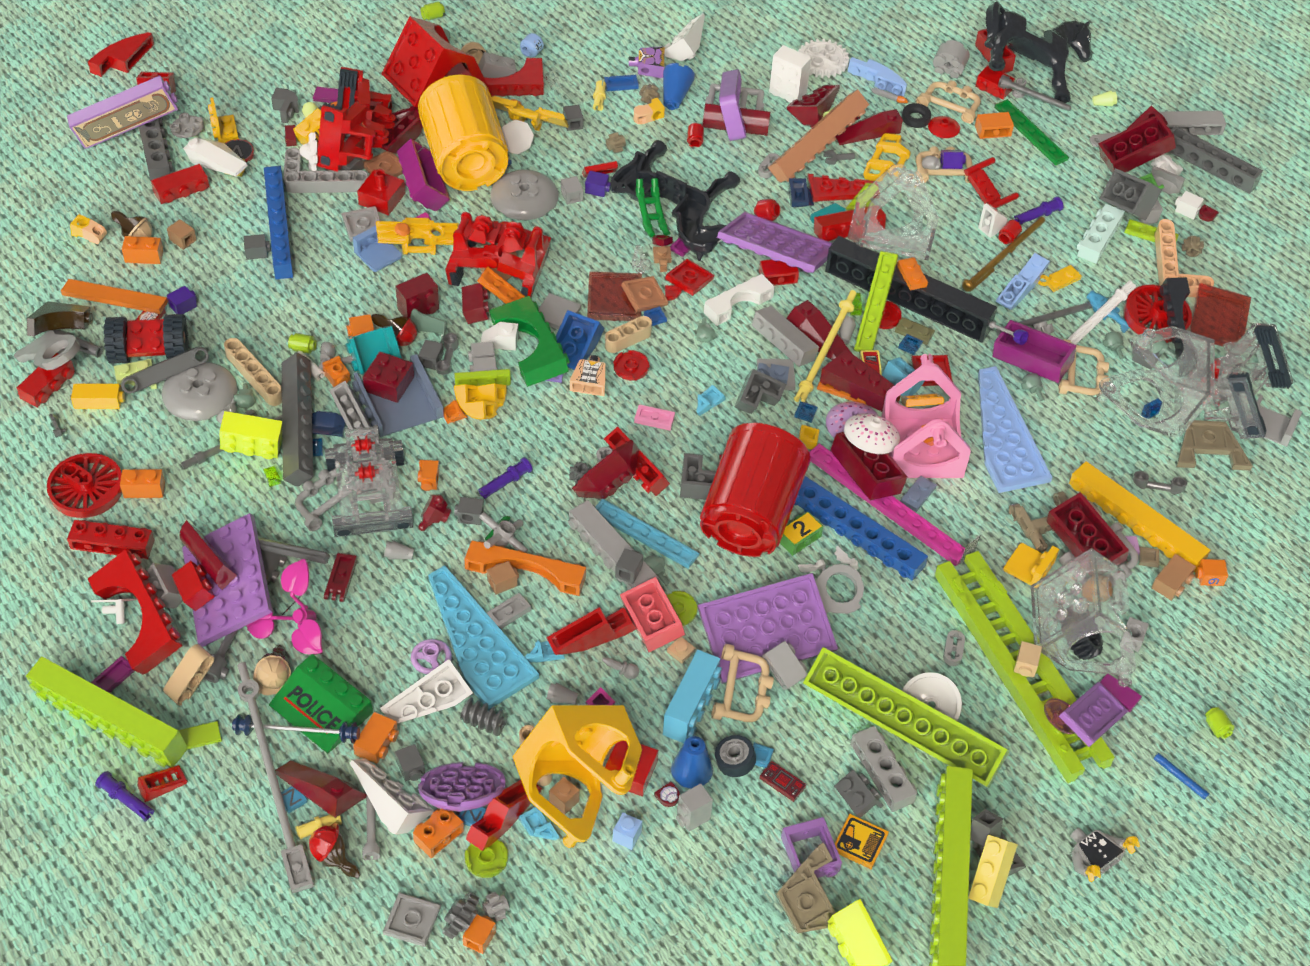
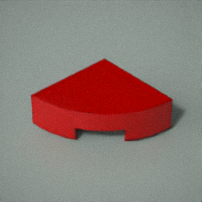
M665 285V297L668 301L676 299L682 293V288L678 285Z

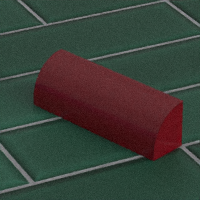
M705 103L702 125L704 128L726 130L720 105ZM740 108L746 133L768 136L771 112Z
M186 520L180 530V540L217 586L223 590L237 575L205 536Z

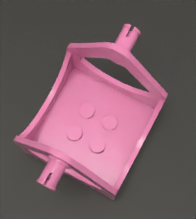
M927 354L921 356L922 365L886 393L881 417L890 421L900 435L899 444L889 455L908 478H919L920 476L924 478H964L971 450L970 446L961 437V391L943 370L933 363V356L928 354L929 360H927ZM922 380L935 381L950 396L949 401L944 404L926 409L902 406L896 402V398ZM928 437H933L934 445L929 446L923 441Z

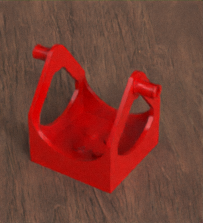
M409 16L381 73L417 108L423 92L431 84L444 78L451 68L461 62L466 63L471 76L481 80L489 90L474 56L451 45L440 25Z

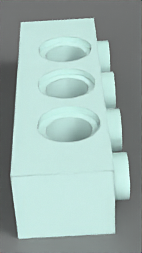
M1105 204L1103 209H1099L1096 220H1092L1089 227L1090 230L1087 229L1083 236L1084 240H1080L1076 249L1079 250L1077 256L1097 264L1121 224L1125 211Z

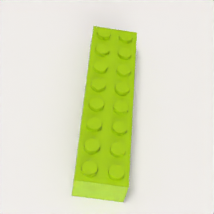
M42 656L26 675L30 682V688L36 691L35 695L40 700L46 702L48 699L53 702L52 705L58 710H68L69 715L76 720H80V718L86 720L85 723L95 730L97 728L102 729V732L111 739L117 737L122 745L127 748H131V746L137 748V752L145 758H148V756L155 758L154 761L162 767L166 765L174 767L187 751V745L177 729Z

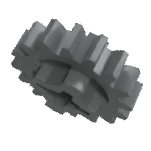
M469 891L463 899L459 898L456 900L444 918L446 925L442 933L453 939L457 936L458 932L466 931L478 913L476 905L479 902V897Z

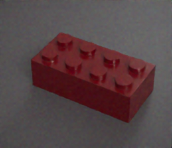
M1159 114L1098 143L1100 156L1112 173L1115 168L1126 173L1176 148L1174 134Z
M844 432L836 433L830 451L869 500L902 493L908 477L889 453L875 454L866 452L853 445L847 439Z
M1081 492L1049 511L1047 523L1092 578L1106 574L1127 560L1129 549Z

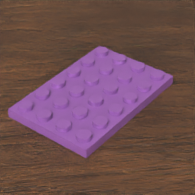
M748 212L742 213L722 228L717 238L722 239L725 243H733L742 249H750L758 255L769 256L774 261H782L788 266L802 268L807 273H814L827 261L828 250L832 245L831 242Z
M251 513L205 535V538L237 576L222 590L208 573L205 575L213 585L212 591L215 597L197 611L192 609L197 641L202 647L272 613L255 518ZM186 546L182 547L185 564L192 561L198 566L200 563Z
M813 573L697 606L712 654L720 658L719 667H722L720 674L722 684L727 682L730 661L721 659L725 643L734 645V650L762 656L781 642L786 641L787 644L790 643L795 649L796 653L794 655L798 661L817 657L822 647L831 652L838 650ZM739 659L736 680L761 673L759 664Z

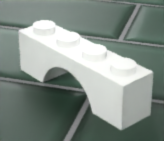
M763 274L752 277L750 280L738 284L736 287L724 291L714 298L708 299L704 304V314L718 326L731 319V311L734 304L741 301H750L760 305L773 298L775 287Z

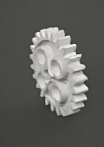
M816 39V42L810 40V44L805 42V46L801 45V49L798 50V52L811 57L809 75L815 74V77L821 75V78H824V76L830 78V75L836 77V73L841 75L842 71L845 72V69L848 68L849 53L846 52V48H842V45L837 46V42L831 43V40L825 42V39L822 41Z

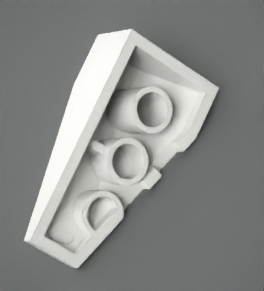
M704 13L692 19L673 38L674 40L671 44L667 43L664 46V57L684 61L687 58L690 60L696 56V51L699 49L705 19Z
M448 659L380 709L386 717L397 721V724L456 706L472 695L473 692L454 664Z

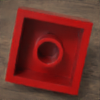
M383 169L373 170L357 190L358 204L366 208L376 206L378 212L390 215L405 195V182L400 178L386 174Z
M622 740L615 744L605 766L607 770H621L629 747L626 741ZM640 744L642 751L631 789L628 792L643 797L657 765L659 750Z

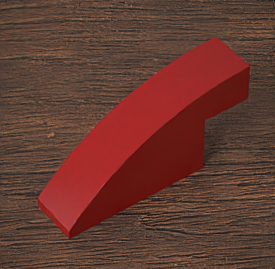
M147 32L134 35L102 49L88 61L90 73L102 77L110 67L128 73L154 45L152 33Z
M599 607L546 638L555 655H562L591 649L635 631L636 628L624 607L608 617L604 615Z
M521 780L507 787L499 796L493 798L488 804L484 817L471 825L466 837L467 841L484 851L512 827L519 816L531 804ZM536 784L538 792L540 793L542 788Z

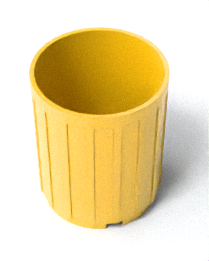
M452 75L431 84L420 97L418 112L438 174H440L447 185L461 191L478 190L477 187L486 184L488 187L504 174L509 158L508 148L487 86L481 80L468 75Z

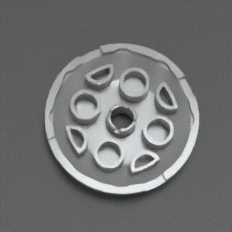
M515 170L501 176L492 186L490 193L494 208L505 214L506 217L516 220H533L545 216L546 213L555 208L559 196L555 183L546 175L533 170Z
M205 362L167 378L162 388V400L168 411L176 417L190 421H202L218 415L229 405L232 399H234V394H237L238 388L234 376L226 368L215 363Z

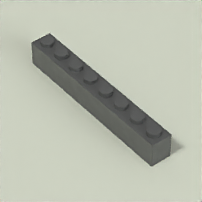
M296 352L281 363L283 480L294 486H300L313 477L311 360Z

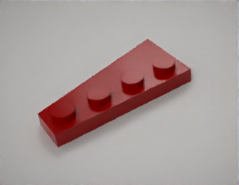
M809 173L807 175L813 202L853 200L866 183H873L878 187L877 181L861 179L849 181L844 177L831 179L827 175H822V177H814V174ZM879 189L873 194L871 198H879Z

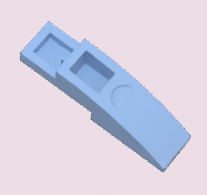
M853 57L850 59L849 73L866 78L868 81H874V86L899 96H905L907 83L894 71L871 59L867 62Z
M1034 253L1020 273L1012 278L996 299V302L1009 310L1015 308L1039 282L1040 276L1049 266L1050 261Z

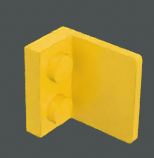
M213 97L210 98L211 104H208V109L211 115V126L215 127L212 128L214 138H218V142L221 143L239 139L234 115L217 117Z
M1020 543L1005 564L1003 571L1037 589L1054 565L1060 549L1052 546L1048 552L1044 551V553H1041L1024 543Z

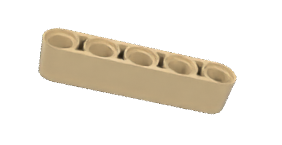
M237 338L227 339L224 342L227 359L269 405H280L282 403V388L280 384Z

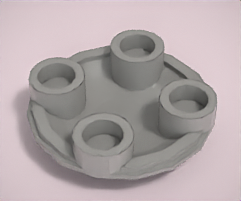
M181 113L179 118L170 124L172 134L179 138L196 136L204 128V122L201 117L192 116L188 113Z

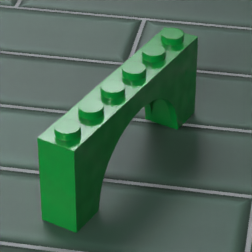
M530 296L489 310L493 325L499 322L518 324L519 332L530 334L539 341L535 351L526 359L518 362L521 377L527 387L569 372L567 364L570 363L567 354H563L560 342L557 343L554 332H551L549 323L545 322L542 311L538 312V305L536 301L533 302Z

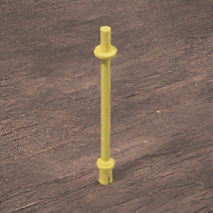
M851 290L847 299L840 301L839 307L841 310L806 380L801 381L799 384V390L794 397L796 402L801 398L800 403L804 404L809 393L813 391L814 386L812 382L847 312H853L854 310L852 302L857 294L856 291Z

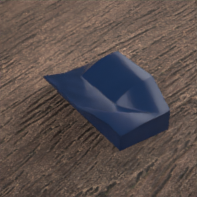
M789 178L791 207L814 206L810 189L807 187L806 178Z
M323 411L312 413V434L343 437L346 423L342 416L337 413Z

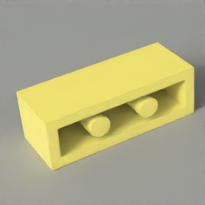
M992 835L987 836L968 899L986 906L998 908L1018 844Z

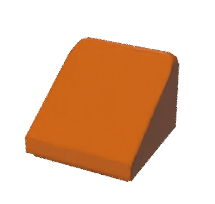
M457 400L452 401L443 408L447 424L468 418L467 414L460 408Z

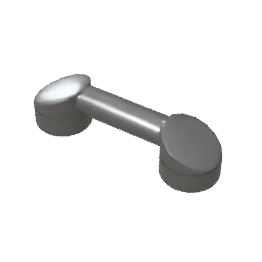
M448 333L443 337L446 353L444 360L438 361L435 365L438 374L446 375L452 371L450 362L453 351L459 345L457 335L454 333Z
M1137 471L1133 476V482L1141 489L1149 488L1168 491L1171 494H1179L1187 486V481L1181 477H1175L1172 479L1171 484L1148 481L1149 475L1143 471Z

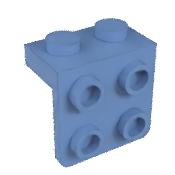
M376 226L353 237L354 253L373 272H377L402 258V253L393 244L378 243Z

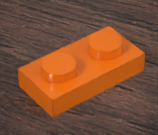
M915 257L898 260L897 267L910 290L927 287L928 281Z

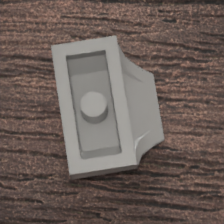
M1157 166L1152 168L1151 173L1157 185H1164L1165 187L1162 189L1163 192L1174 194L1181 191L1185 178Z

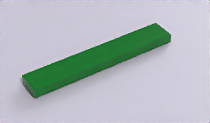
M1008 99L995 104L994 108L999 113L1009 112L1014 127L1055 166L1069 160V156Z

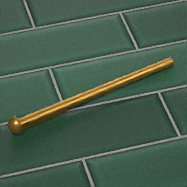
M1040 217L970 280L965 279L962 282V288L967 292L973 291L995 271L994 267L1009 252L1012 253L1019 244L1045 222V218Z

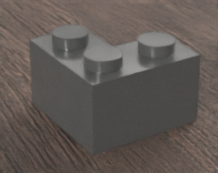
M752 369L745 379L734 407L752 414L757 409L760 400L775 406L780 401L786 384Z
M684 453L680 490L681 498L706 500L716 471L702 470L703 455Z

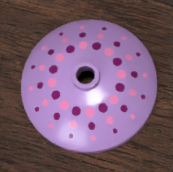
M852 401L843 402L830 409L826 417V427L830 435L835 438L836 433L844 432L845 423L851 416L861 413L878 414L866 404Z

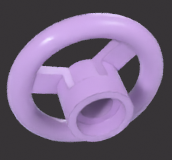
M428 639L421 641L413 648L411 663L417 671L429 674L439 666L437 657L442 650H444L446 655L444 662L448 659L451 661L452 653L444 642ZM417 659L426 660L431 663L432 668L421 666Z

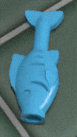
M1094 290L1086 297L1091 303L1094 312L1098 311L1109 300V298L1096 293ZM1115 307L1103 320H1106L1107 317L1114 319L1121 325L1122 333H1125L1130 327L1126 320L1118 314L1120 309Z

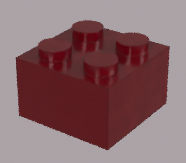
M428 272L395 286L397 309L402 316L410 318L413 309L425 315L433 314L439 310L438 285Z
M379 352L363 376V385L366 392L398 403L414 379L413 363Z

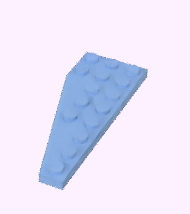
M997 367L979 369L978 381L984 464L998 493L1050 483L1053 477Z

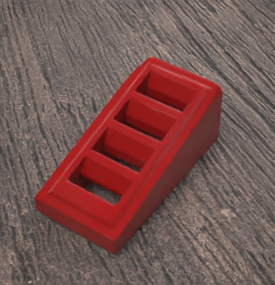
M180 765L138 777L137 787L144 802H148L187 784L188 781ZM175 773L178 780L174 781L171 774ZM167 777L169 782L165 783L163 778Z

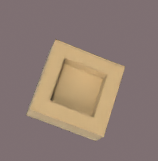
M680 637L667 648V653L680 663H683L695 652L696 648Z

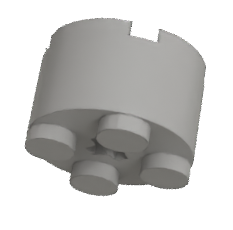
M948 40L946 43H942L933 59L935 72L939 74L947 73L957 79L963 73L969 60L970 53L968 49L966 51L963 48L964 45L955 40Z

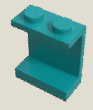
M385 326L346 338L348 342L345 344L347 352L353 358V361H351L353 371H357L360 375L368 370L379 352L402 359L392 326Z

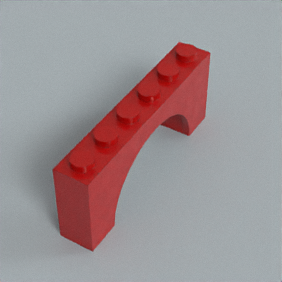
M526 58L524 66L518 72L500 78L484 77L492 96L544 95L542 58ZM462 62L451 68L445 75V77L452 75L471 76Z
M125 549L90 576L88 581L94 593L103 599H108L121 593H132L139 601L142 611L141 630L135 643L125 653V656L132 670L144 675L183 645L179 639L181 637L180 633L171 624L173 622L172 618L164 610L165 604L156 595V587L149 581L148 578L150 576L148 572L141 566V558L136 553L132 554Z

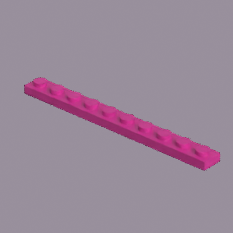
M818 444L809 452L811 462L943 558L951 561L953 565L957 566L960 563L965 551L962 545L893 496L869 500L833 453L821 444Z

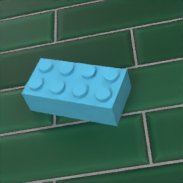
M697 649L664 714V736L684 743L686 739L695 735L697 729L695 725L697 722L702 721L705 713L703 708L705 705H710L713 697L711 692L713 689L717 690L721 679L719 676L722 671V667H719L720 658Z

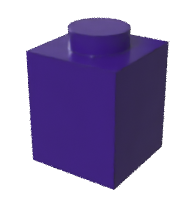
M941 150V168L962 169L966 162V155L961 150Z
M589 171L585 181V193L605 197L606 192L611 190L609 175Z
M186 286L166 295L169 307L176 314H185L197 307L195 292L193 290L190 291Z

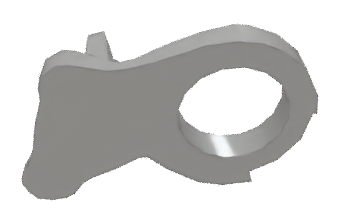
M51 330L18 350L14 357L18 362L23 363L34 360V365L45 370H52L72 359L79 351L80 344L74 335H58Z
M843 564L830 566L815 580L826 615L828 612L848 614L861 607L859 602L863 597L864 591L862 576L851 566ZM840 574L851 579L855 587V595L851 601L840 603L831 599L826 589L827 581L831 576Z

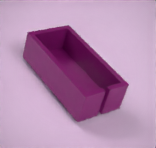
M410 139L397 151L399 162L403 169L402 173L405 176L406 185L410 192L409 195L413 201H418L425 208L437 211L450 200L445 183L437 172L431 151L425 147L422 148L421 144Z
M1010 320L1005 328L1013 332L1018 329L1027 331L1029 334L1028 340L1024 345H1020L1013 340V335L1001 332L994 341L992 357L1059 383L1074 362L1077 345Z

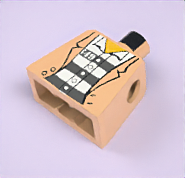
M591 355L589 360H579L570 378V391L604 396L605 363L600 362V358L596 355Z

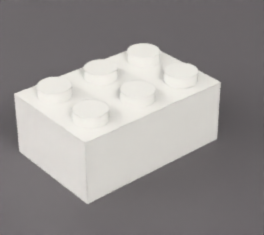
M782 45L773 55L769 92L774 96L786 99L788 102H792L795 99L802 100V96L807 94L811 57Z

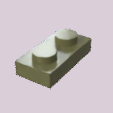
M904 317L901 318L895 328L896 333L928 345L935 332L931 328Z

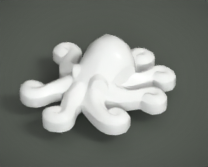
M315 132L309 134V142L302 145L299 149L300 155L309 161L308 168L311 171H316L318 161L317 140H315Z

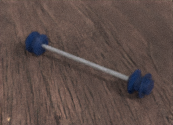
M238 714L233 719L232 730L235 731L236 735H240L244 731L245 736H249L254 728L252 717L247 715L243 719L242 715ZM345 721L339 730L263 724L264 729L339 734L342 743L350 739L351 743L354 744L360 738V727H357L356 722L348 726V723Z

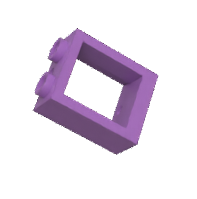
M824 817L782 829L781 839L794 872L801 864L792 843L815 836H820L822 843L824 842L833 859L830 863L814 871L817 879L823 876L833 877L840 872L842 861Z

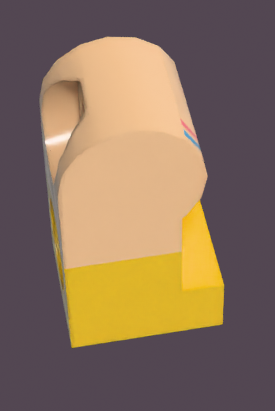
M658 98L651 99L650 104L638 105L634 108L633 120L637 124H645L664 118L665 107Z
M80 214L70 223L72 236H80L96 244H99L107 235V230L102 225Z

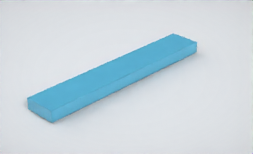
M601 499L595 506L611 526L687 569L699 557L697 551L604 499Z

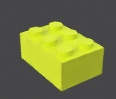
M224 411L220 427V449L229 453L239 452L247 456H262L265 459L278 458L282 442V421Z

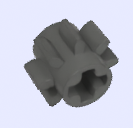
M576 462L574 467H570L569 480H574L576 485L592 467L588 468L586 462Z

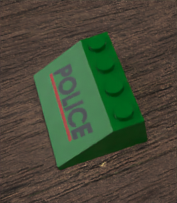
M311 654L297 666L269 703L273 710L294 727L339 730L345 721L348 723V726L356 722L358 727L373 714L372 701L314 654ZM300 731L327 754L342 742L339 734Z

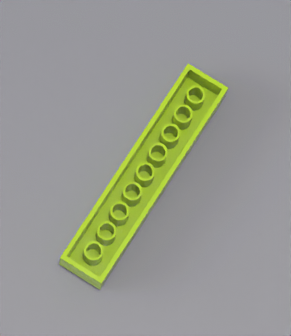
M822 647L803 682L808 687L945 764L973 769L972 779L988 788L991 786L1009 753L1008 749Z
M947 766L945 773L940 775V783L937 784L936 797H939V803L936 804L935 815L938 816V822L935 823L934 834L937 835V841L934 843L933 851L937 855L936 861L934 860L933 874L936 875L932 883V894H935L931 903V914H934V917L930 924V934L933 935V938L929 945V955H932L929 966H966L973 769Z

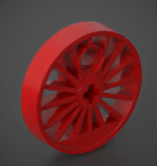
M1143 285L1135 288L1128 295L1123 310L1128 326L1137 335L1146 340L1152 335H1159L1166 343L1172 342L1171 329L1167 324V312L1164 311L1163 296L1160 295V285ZM1184 301L1183 320L1187 331L1192 321V312L1188 303ZM1150 322H1152L1149 328L1145 327Z
M97 453L74 455L60 462L52 470L47 480V493L54 507L64 515L74 518L94 517L108 511L120 499L122 495L120 487L122 472L118 464L105 455ZM89 463H94L91 471L89 472ZM88 496L90 497V499H91V501H92V503H93L89 508H88ZM83 500V508L79 509V506Z

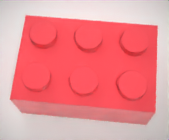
M656 577L620 594L623 606L648 652L685 635L682 623Z

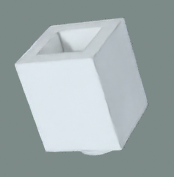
M1185 191L1182 197L1178 196L1175 202L1177 206L1175 212L1194 220L1202 207L1204 199Z

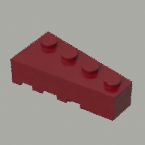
M847 349L821 370L820 382L822 384H829L838 391L842 390L850 394V397L857 400L859 398L865 401L866 405L881 412L883 411L887 391L895 386ZM901 395L896 398L897 403H899Z

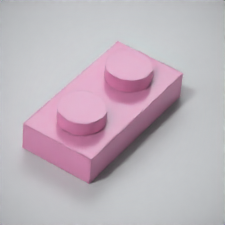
M639 404L634 423L671 431L675 412Z

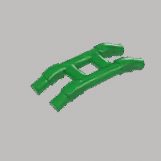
M658 178L651 179L652 197H644L643 179H636V197L640 206L643 227L648 236L651 238L655 235L650 220H658V226L663 234L670 235L660 201ZM646 204H654L656 213H648Z

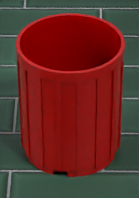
M744 423L732 429L700 515V526L708 539L712 536L718 541L717 546L738 555L761 557L763 552H768V555L771 554L780 544L808 470L811 456L807 447L791 433L768 424Z

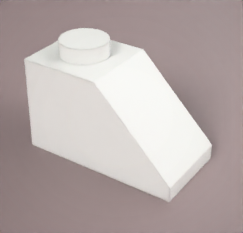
M986 203L983 206L978 228L991 238L1000 232L1007 223L1008 218L996 208Z
M499 322L482 332L481 342H493L495 349L516 351L518 324Z

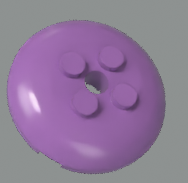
M463 762L451 763L426 772L421 777L420 784H418V791L421 797L432 806L461 812L488 805L493 798L503 792L505 776L500 770L487 764L475 763V766H463Z

